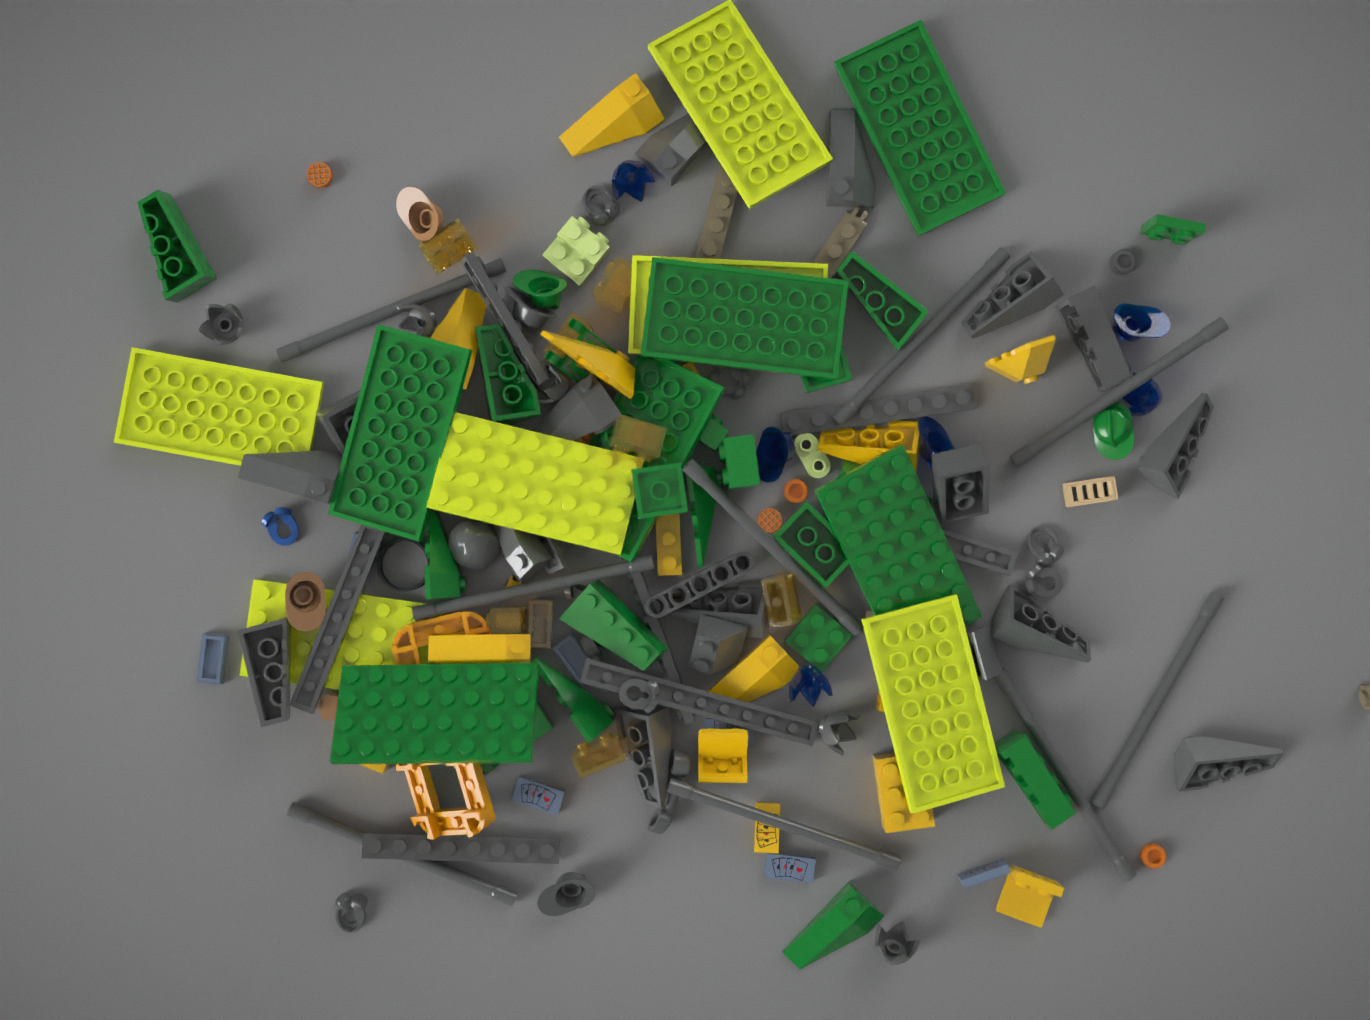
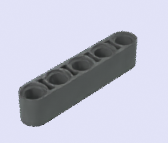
M748 552L732 554L648 597L643 602V612L649 618L663 617L747 574L754 567V559ZM738 557L743 558L745 561L743 570L739 569L736 565ZM717 568H721L724 571V578L721 581L715 577V570ZM696 578L703 582V589L700 592L695 590L693 586ZM675 589H678L682 594V599L679 603L672 599V592ZM653 600L658 601L661 606L657 614L653 613L650 609V604Z

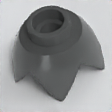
M232 303L226 306L218 304L206 305L205 313L207 320L200 326L199 331L207 338L214 340L218 345L230 344L237 340L244 329V321L237 307ZM228 321L230 326L224 330L223 323Z
M406 304L397 307L399 311L409 312L398 325L399 329L416 332V335L430 338L434 332V327L437 326L435 314L431 309H426L424 306L416 304Z
M541 361L546 366L550 376H548L549 379L544 384L536 388L545 395V397L538 399L539 403L559 401L571 389V379L552 363Z
M837 711L822 718L819 732L822 733L823 740L833 751L843 756L844 751L840 747L839 742L857 739L846 722L857 720L860 715L848 711Z
M903 921L896 924L888 932L878 925L875 934L877 953L883 961L891 965L907 962L916 952L920 940H908Z

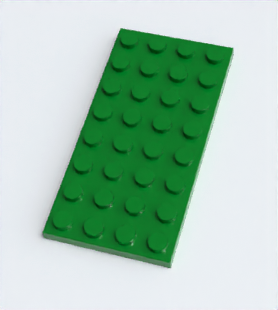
M922 20L834 61L833 65L917 237L1006 194Z
M652 257L641 356L836 380L838 377L849 281Z
M377 325L328 515L418 542L422 541L430 509L426 506L439 457L441 459L458 408L473 350L384 325Z
M637 355L632 363V366L635 367L633 397L629 399L617 391L613 399L622 416L630 418L637 425L639 433L636 440L637 445H634L630 452L623 454L643 458L642 468L681 462L683 468L694 451L726 389L667 359ZM620 428L619 434H615L612 437L617 438L620 443L621 438L628 434L623 433ZM600 433L594 434L589 445L605 449L601 443ZM635 499L621 555H618L629 562H633L637 558L658 518L657 516L638 519Z
M899 444L814 489L873 615L957 594L965 626L982 617L904 445Z
M481 663L342 666L330 762L332 764L533 763L539 664Z

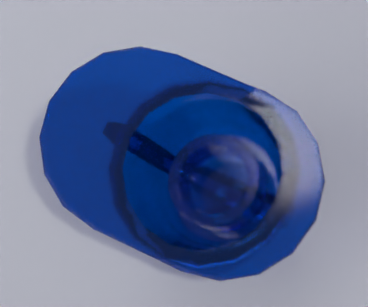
M1123 303L1114 309L1113 317L1115 322L1112 326L1113 332L1117 333L1125 341L1135 342L1143 337L1160 338L1170 330L1171 323L1168 316L1158 308Z
M926 416L919 419L918 429L923 439L919 446V455L932 469V454L956 448L953 446L947 432L936 420Z
M767 427L762 432L756 450L759 478L767 483L775 482L781 476L785 464L794 457L795 443L792 439L793 433L783 432L775 427Z

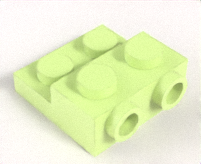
M572 216L557 233V238L542 256L581 287L611 250L607 245L609 240L603 234L598 232L595 235L589 230L591 225L582 217L576 219Z

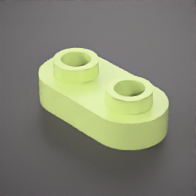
M810 433L800 434L796 437L793 447L805 470L813 478L826 476L830 471V461L825 453L818 451V440ZM805 440L811 444L807 450L802 447V442ZM815 462H821L823 464V468L821 470H816L814 468Z

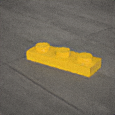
M680 514L658 516L656 520L658 576L682 575Z

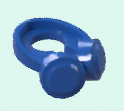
M279 507L274 512H268L264 515L261 522L268 529L272 540L282 546L293 544L299 536V527L297 521L291 515L292 510L285 507ZM278 518H281L283 524L291 528V534L288 538L284 539L278 535L279 526L276 522Z

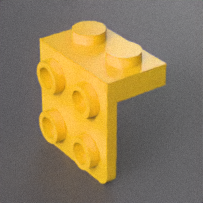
M708 728L699 730L698 783H747V730L738 728Z

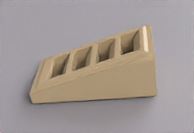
M1115 476L1062 484L1066 508L1118 500ZM1103 482L1106 485L1107 496L1104 494ZM1092 484H1096L1098 498H1094ZM1083 485L1086 486V492H1087V498H1088V499H1086V500H1084V496H1083V490H1082V486H1083ZM1072 487H1076L1078 501L1073 499Z

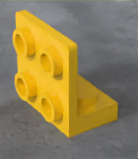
M1011 864V872L1007 875L995 909L999 913L1037 927H1042L1053 896L1062 897L1064 887L1053 879Z

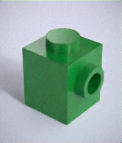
M712 415L699 442L715 452L729 430L722 426L723 421Z

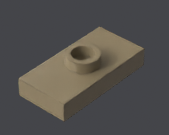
M529 599L527 634H530V648H552L554 600Z

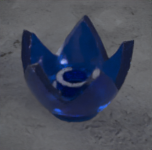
M635 160L621 162L612 174V189L616 200L626 192L634 199L642 202L645 184L656 182L651 171L644 164Z
M1150 379L1122 399L1131 405L1129 410L1132 416H1143L1153 412L1162 401V392L1157 382Z
M805 665L800 667L791 679L789 700L790 702L794 701L799 692H801L810 705L814 707L821 690H824L828 696H833L832 688L822 671L815 666Z

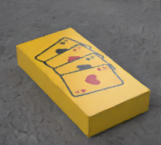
M756 802L755 808L780 816V803ZM755 821L754 852L779 853V829Z

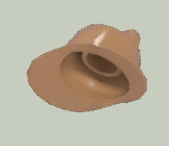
M413 186L405 187L400 191L396 201L397 212L401 220L418 240L428 241L437 232L444 230V214L442 209L437 204L431 202L423 191Z
M297 573L287 583L285 591L286 615L292 627L299 631L308 632L318 628L325 619L324 583L314 573Z

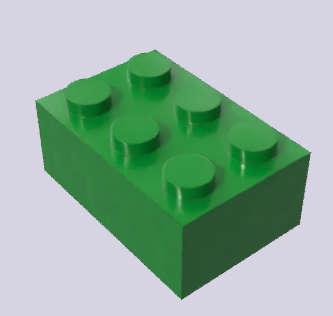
M754 434L723 438L722 444L718 446L719 461H724L725 469L721 470L722 485H727L728 490L757 487L760 485Z
M807 501L771 536L825 588L849 565L830 523Z

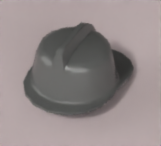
M509 286L505 287L506 292L514 298L513 318L521 324L522 328L538 334L549 317L556 318V314L552 311L534 306L530 298L520 291Z
M567 872L557 879L556 884L543 890L537 900L538 908L543 914L548 916L563 915L589 905L595 898V888L587 881L584 874Z

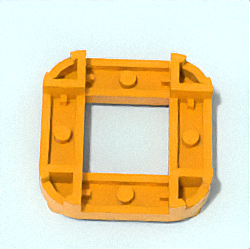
M461 610L406 624L396 632L393 639L392 654L395 665L421 664L417 647L428 645V636L491 634L490 628L486 620L479 613L470 610Z
M480 763L446 764L447 766L455 765L467 807L445 809L440 808L431 772L428 768V765L434 764H395L396 771L405 770L417 814L411 817L414 826L419 824L428 834V839L434 840L440 836L467 834L469 838L495 822L496 815L493 811Z

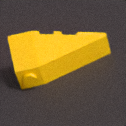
M635 73L592 107L561 134L559 139L572 157H576L613 143L624 142V140L635 136L646 135L665 121L651 93Z
M467 288L462 291L448 310L446 317L441 324L437 325L430 337L434 340L473 350L463 385L465 390L473 371L478 349L475 327L483 325L486 304L480 294Z
M544 330L541 332V336L603 383L629 399L633 397L635 367L628 363L630 358L619 350L614 353L603 347Z
M1052 335L1027 343L1010 352L1001 354L1002 357L989 359L984 362L985 366L1014 382L1024 381V384L1038 381V375L1046 371L1056 340L1055 336Z
M891 421L888 422V426L875 427L874 424L866 425V429L861 430L843 428L822 431L818 451L854 463L863 464L902 444L915 471H917L921 422Z
M530 634L428 636V661L436 664L530 663Z
M768 634L707 692L749 703L785 686L802 669Z

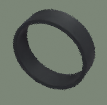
M400 538L389 542L380 551L377 559V571L380 579L386 586L395 591L407 592L425 584V577L418 585L412 588L405 589L393 585L388 581L383 571L384 555L392 545L401 541H409L418 545L424 553L425 545L412 539Z

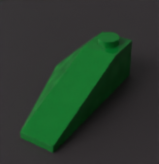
M715 466L701 467L718 486H722L720 471L716 472ZM686 474L698 567H703L716 500Z

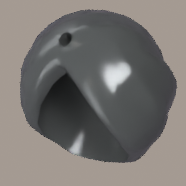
M474 519L463 521L452 529L449 536V548L453 559L460 566L470 570L487 568L497 558L501 550L494 528L486 522Z

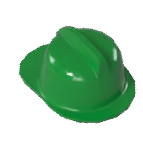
M534 269L523 270L513 277L514 286L527 293L534 306L558 309L560 307L562 291L567 287V282L564 279Z
M1115 402L1094 416V442L1098 452L1105 458L1112 460L1122 459L1127 456L1134 447L1133 418L1128 407L1120 402Z

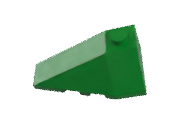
M500 324L475 327L489 421L513 425L540 416L541 411L537 390L529 380L522 363L519 362Z
M430 509L425 527L426 534L430 535V539L425 544V553L427 558L430 559V564L425 566L426 599L463 596V591H467L466 576L462 577L461 567L453 559L449 548V537L439 511Z
M537 656L532 660V663L539 664V673L547 685L557 690L555 695L559 703L565 708H570V719L588 743L614 722L615 718L613 715L615 712L608 702L603 704L598 697L582 686L580 687L579 684Z
M848 881L786 946L782 953L799 969H802L868 934L884 917V914Z

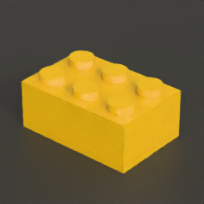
M895 752L872 755L882 828L884 831L891 833L935 827L933 808L914 814L910 813Z

